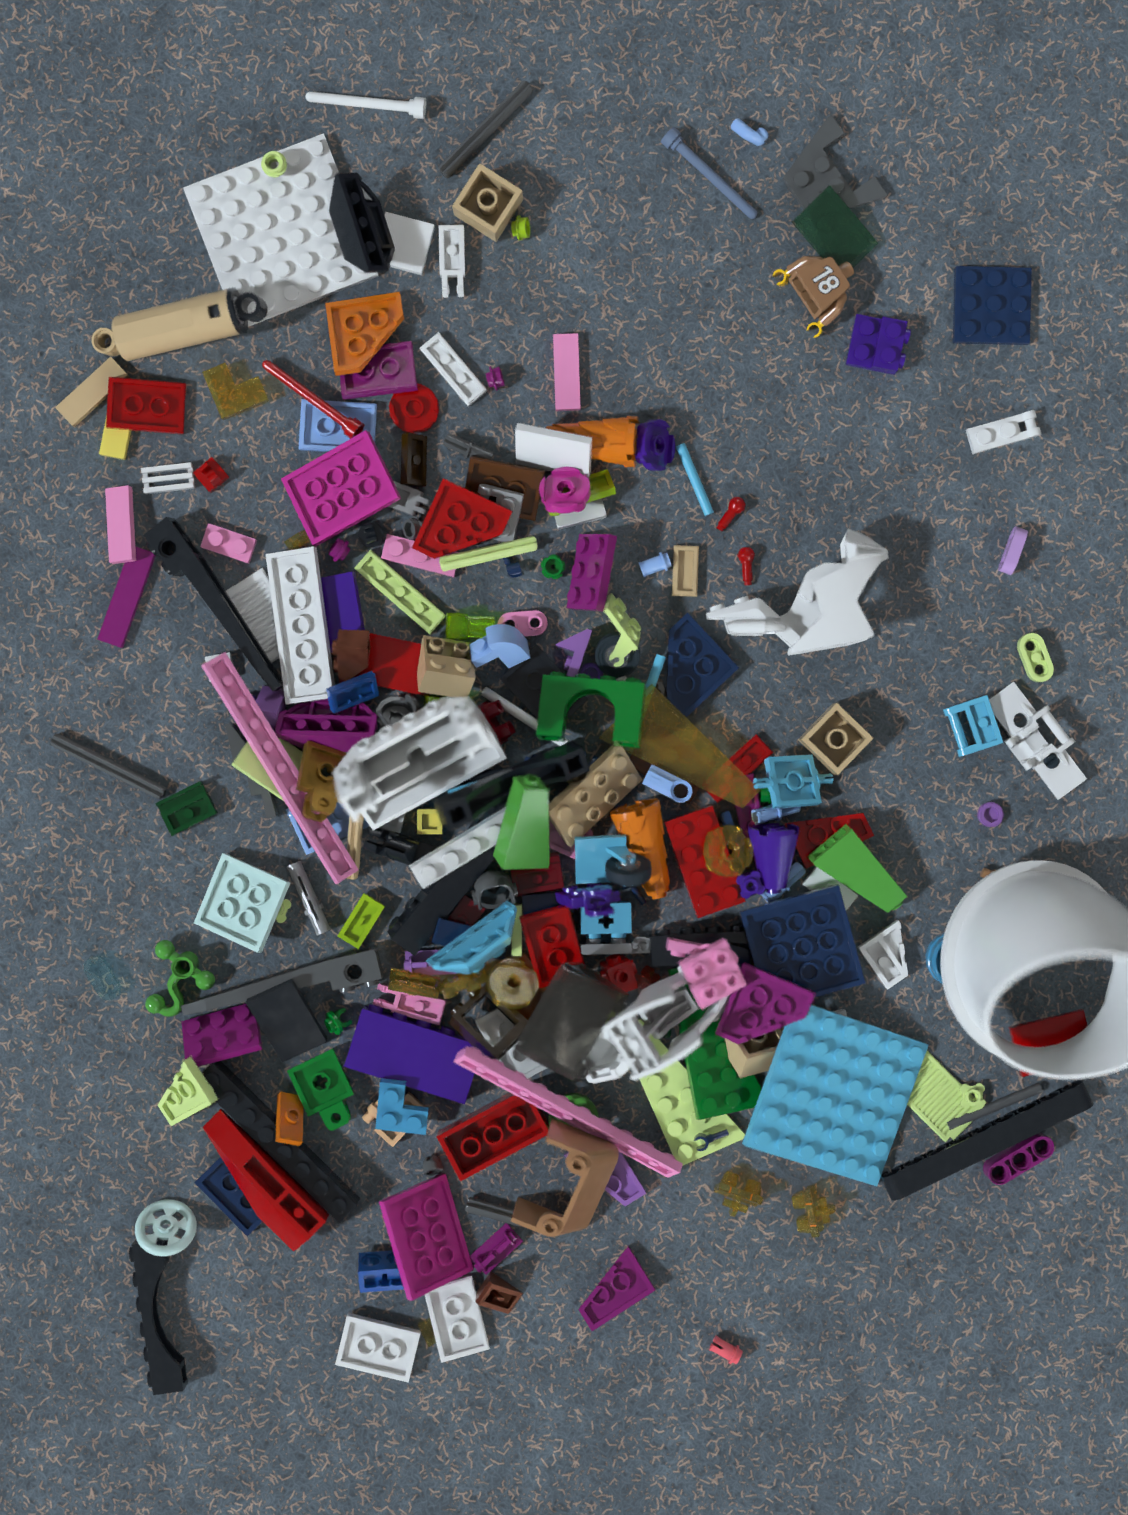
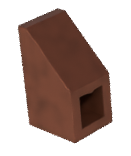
M338 630L337 640L332 642V655H337L334 658V673H338L339 683L351 679L368 667L370 656L369 630Z

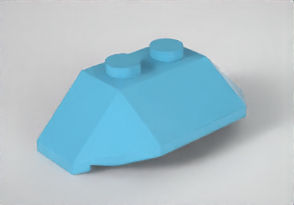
M505 901L428 958L426 962L433 969L469 975L480 971L488 960L503 954L506 950L505 948L510 945L517 913L516 906L509 901Z

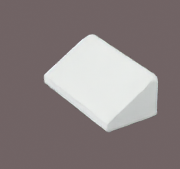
M598 499L586 503L585 509L581 512L561 513L554 517L557 528L560 530L603 519L607 515L603 500Z

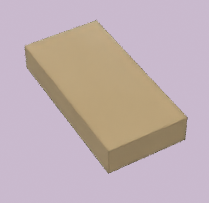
M673 546L672 596L697 597L699 546Z

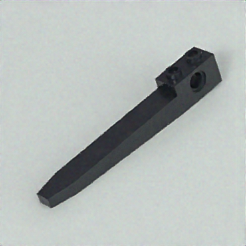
M165 517L143 535L148 541L146 543L148 549L154 555L158 554L163 561L161 566L169 575L182 577L185 574L257 673L272 691H278L283 687V681L205 558L176 519ZM174 542L176 551L170 555L168 547L170 543Z

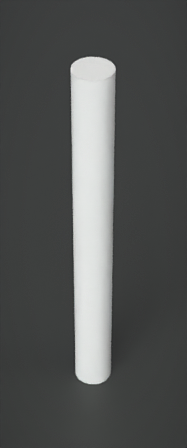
M488 687L484 688L481 693L483 697L491 702L500 700L506 712L532 729L537 730L538 720ZM565 738V741H564V742H560V741H552V742H554V743H556L557 745L561 746V745H563V744L568 743L569 740Z

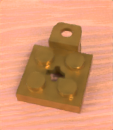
M309 740L304 744L296 790L307 793L303 803L304 817L317 822H323L327 816L334 812L336 803H341L338 798L333 771L347 753ZM326 767L327 772L331 776L324 777L320 770Z

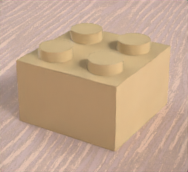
M479 163L452 205L454 216L497 242L522 203L523 191Z
M833 703L804 732L798 741L833 775H839L867 746L873 737L838 703Z

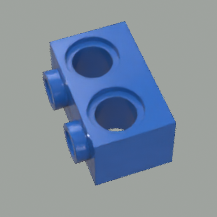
M393 1250L359 1253L358 1275L360 1293L404 1289Z

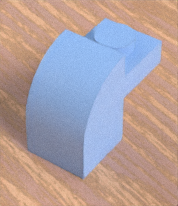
M495 624L486 627V636L469 644L471 662L476 668L498 657L508 668L530 658L528 640L518 629L506 624Z

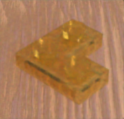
M226 363L202 372L222 420L269 402L259 376L235 385Z

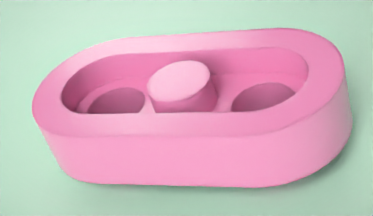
M537 610L505 613L498 620V624H505L509 620L513 621L515 628L524 637L539 636L546 631L548 626L546 616ZM534 618L540 621V625L536 628L530 625V621Z

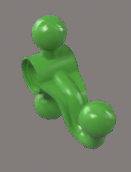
M159 941L155 946V954L160 959L172 961V974L168 979L167 988L174 1000V1005L168 1007L165 1005V999L161 995L152 994L147 997L145 1006L148 1012L153 1014L160 1013L166 1017L178 1015L182 1011L181 1006L184 1004L183 995L177 986L180 979L192 976L199 989L208 990L214 986L215 976L210 971L198 969L199 959L195 953L185 951L178 954L171 941ZM180 960L187 961L190 964V970L183 969L180 965Z

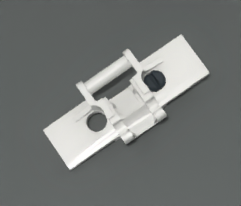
M1014 682L989 699L994 716L1009 736L1004 741L1026 771L1030 768L1035 769L1057 800L1087 779L1065 750L1075 740L1073 737L1069 738L1049 711L1051 708L1048 705L1036 712ZM1021 713L1026 716L1027 723L1023 728H1019L1014 724L1013 719L1016 714ZM1041 717L1061 745L1055 747L1052 743L1048 744L1037 729L1039 728L1036 722L1038 718Z

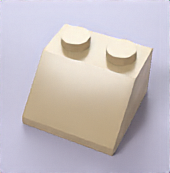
M780 1029L760 1035L741 1044L725 1039L728 1058L740 1078L769 1071L782 1035Z

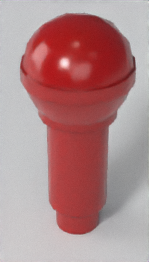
M733 497L730 500L728 510L716 527L721 532L728 527L736 515L745 510L746 503L741 497Z
M742 547L738 551L737 557L740 563H742L744 586L752 585V562L755 553L750 547Z

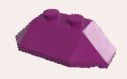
M328 699L296 704L289 710L279 712L275 734L278 738L301 749L304 748V744L309 740L333 749L349 752L360 740L375 735L378 716L364 703L334 714L330 710Z

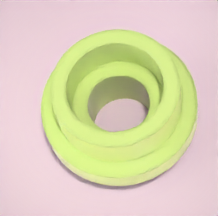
M270 151L263 156L261 167L267 176L276 178L285 173L287 161L280 152ZM272 162L279 163L277 168H270Z

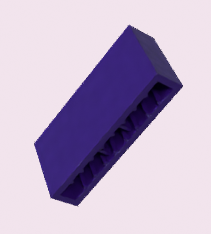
M370 1003L369 1007L364 1005L344 1067L379 1078L406 1081L407 1087L465 1104L474 1073L454 1062L459 1051L467 1046L473 1047L463 1036L455 1034L456 1030L451 1027L442 1026L439 1029L431 1026L432 1023L419 1019L413 1021L407 1019L406 1015L397 1012L393 1014L383 1011L384 1008Z

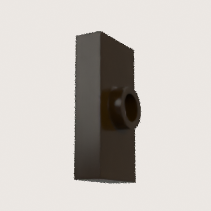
M403 433L401 437L400 484L425 487L427 436Z

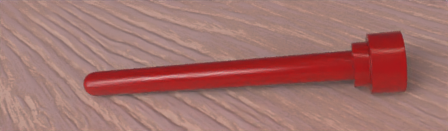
M270 360L263 361L262 367L341 425L347 437L351 439L363 431L365 424L360 420L351 417L347 418Z

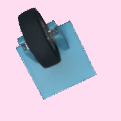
M626 834L575 837L576 884L611 882L615 885L628 887L644 884L650 879L652 873L650 860L642 855L630 853L626 846Z

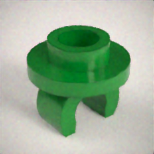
M345 1008L338 1009L334 1013L332 1011L326 1013L324 1024L330 1033L334 1032L336 1035H340L343 1032L342 1028L352 1024V1020L346 1022L340 1020V1015L346 1011Z

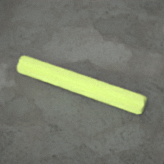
M535 536L442 556L439 559L442 571H448L536 551L538 544Z

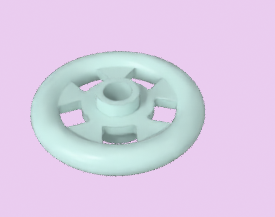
M172 1199L159 1200L148 1205L140 1213L135 1224V1236L139 1245L146 1252L156 1256H171L181 1252L192 1242L197 1229V1221L193 1211L186 1204ZM164 1210L165 1215L155 1219L153 1214ZM179 1212L184 1218L177 1221L172 1215ZM164 1224H170V1227L166 1229L162 1228L161 1226ZM153 1225L154 1234L146 1235L145 1226ZM179 1228L186 1231L181 1239L175 1237ZM157 1239L168 1240L167 1246L156 1245Z

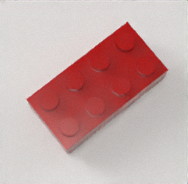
M712 805L663 821L697 918L746 902L745 898L740 895L741 887L736 882L737 874Z
M509 1092L438 1130L436 1137L461 1182L547 1136L549 1123L540 1108Z

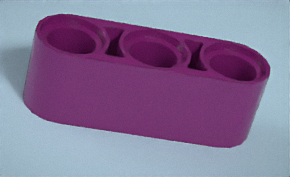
M1040 1132L987 1159L983 1165V1172L994 1184H1006L1049 1158L1054 1152V1143L1048 1136ZM1039 1140H1044V1147L1040 1150H1036V1143ZM1017 1153H1023V1159L1018 1163H1014V1156ZM1001 1166V1173L997 1176H992L993 1168Z

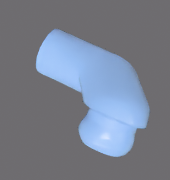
M739 118L735 119L731 124V129L756 146L765 144L764 141L769 137L768 132L764 128L760 127L755 131Z

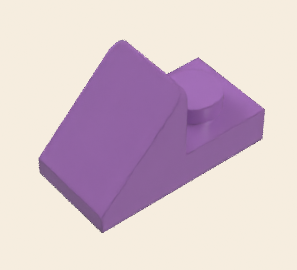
M586 629L555 644L556 647L574 652L573 657L568 655L563 670L568 671L567 677H575V674H578L592 630Z

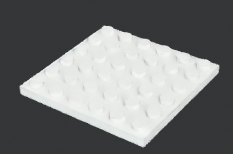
M324 133L277 151L287 161V169L280 177L273 178L264 173L261 167L263 157L183 187L222 290L235 287L240 295L245 292H251L261 297L268 306V312L266 317L259 322L379 276L378 273H365L343 257L329 213L334 176L339 172ZM272 162L270 168H277L279 163ZM255 301L248 305V313H252L255 310ZM248 320V327L259 322H252Z

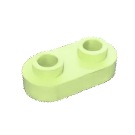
M1035 633L1023 635L1018 640L1017 650L1027 676L1034 682L1047 681L1053 675L1054 667L1044 640ZM1027 642L1033 643L1034 648L1032 651L1026 649ZM1037 665H1040L1043 669L1041 674L1035 672Z

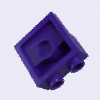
M856 314L845 365L895 375L898 368H903L906 354L901 352L903 344H908L911 329L907 328L908 321L884 316L879 319Z

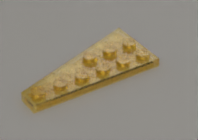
M653 684L646 689L640 748L623 747L624 750L743 808L760 789H755L753 787L755 784ZM614 723L599 737V739L612 745L614 744L612 741Z

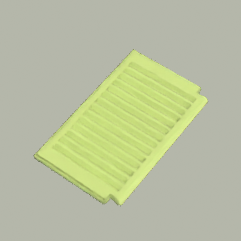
M926 1051L907 1105L944 1142H947L950 1137L954 1140L972 1121L952 1130L949 1129L947 1122L982 1108L970 1106L968 1109H965L961 1106L962 1093L959 1089L962 1084L935 1057Z

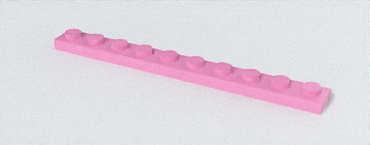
M226 652L202 665L203 670L334 883L338 884L357 872L359 869L329 820L326 818L323 822H317L304 817L303 803L307 793L296 790L299 771Z
M467 1046L457 1053L454 1059L455 1063L567 1124L612 1142L617 1146L619 1152L669 1178L680 1173L683 1163L675 1160L673 1155L665 1152L662 1153L655 1149L653 1144L647 1141H640L633 1137L631 1132L618 1129L605 1118L596 1117L591 1114L589 1109L574 1105L569 1102L567 1097L552 1093L545 1085L530 1081L523 1073L508 1069L501 1061L486 1057L479 1049Z

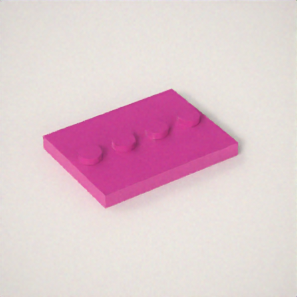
M367 430L281 478L313 546L322 544L402 499L370 432Z
M438 1174L379 1201L407 1300L413 1301L474 1270L446 1174Z

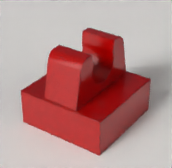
M213 457L209 458L193 472L210 493L229 478Z

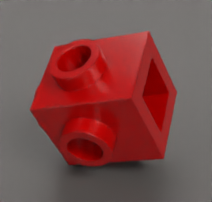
M612 954L605 961L600 962L602 971L599 974L604 986L607 987V990L616 997L638 988L634 976L637 974V969L633 960H629L623 954Z

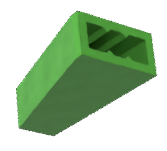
M514 776L493 854L502 869L549 868L548 789L538 776Z
M846 824L807 856L817 868L887 913L899 908L903 904V900L907 898L903 890Z

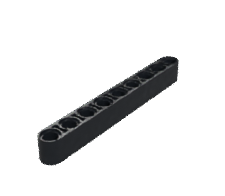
M1077 1080L1072 1082L1071 1086L1065 1085L1049 1093L1048 1097L1042 1096L1026 1104L1027 1107L1025 1108L1022 1106L1003 1115L1004 1118L1002 1119L999 1117L982 1125V1129L978 1130L976 1128L959 1136V1140L954 1139L936 1147L934 1152L932 1149L913 1158V1162L909 1160L890 1169V1173L888 1171L884 1172L881 1175V1180L891 1200L896 1201L1090 1109L1094 1104L1083 1081Z

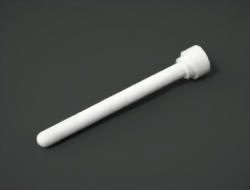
M307 92L306 94L308 102L409 112V115H413L414 118L425 119L426 98L415 97L409 101L320 92Z

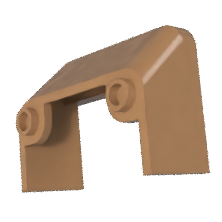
M552 1118L545 1142L569 1151L566 1157V1166L570 1172L581 1176L564 1215L518 1197L511 1218V1222L548 1237L576 1232L588 1227L619 1156V1150L612 1142Z

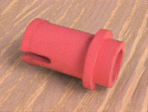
M716 1335L713 1342L721 1346V1348L711 1343L709 1351L727 1359L729 1364H737L743 1353L739 1349L740 1346H733Z

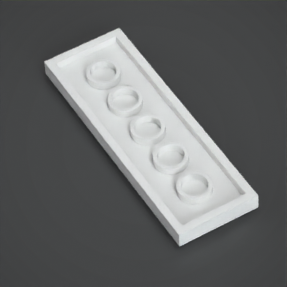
M317 547L266 554L285 704L328 699L326 688L334 686L335 681Z

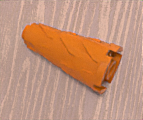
M627 415V417L579 421L578 423H559L546 426V429L591 437V459L624 465V467H636L637 465L635 462V452L637 450L638 434L635 424H640L638 416Z
M649 798L635 801L636 804L628 807L627 804L619 806L610 812L618 835L626 834V846L630 853L642 855L651 862V877L646 883L641 884L643 889H645L647 896H652V899H660L667 896L666 892L670 890V879L666 861L667 851L663 837L665 832L660 801L658 798Z

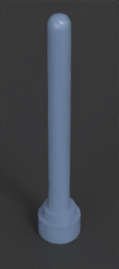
M672 127L663 137L661 143L667 149L677 150L750 219L756 218L757 211L683 142L682 133L675 127Z

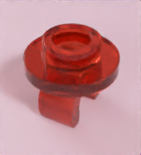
M648 965L643 968L641 976L635 975L639 990L660 980L661 976L654 972L655 969Z

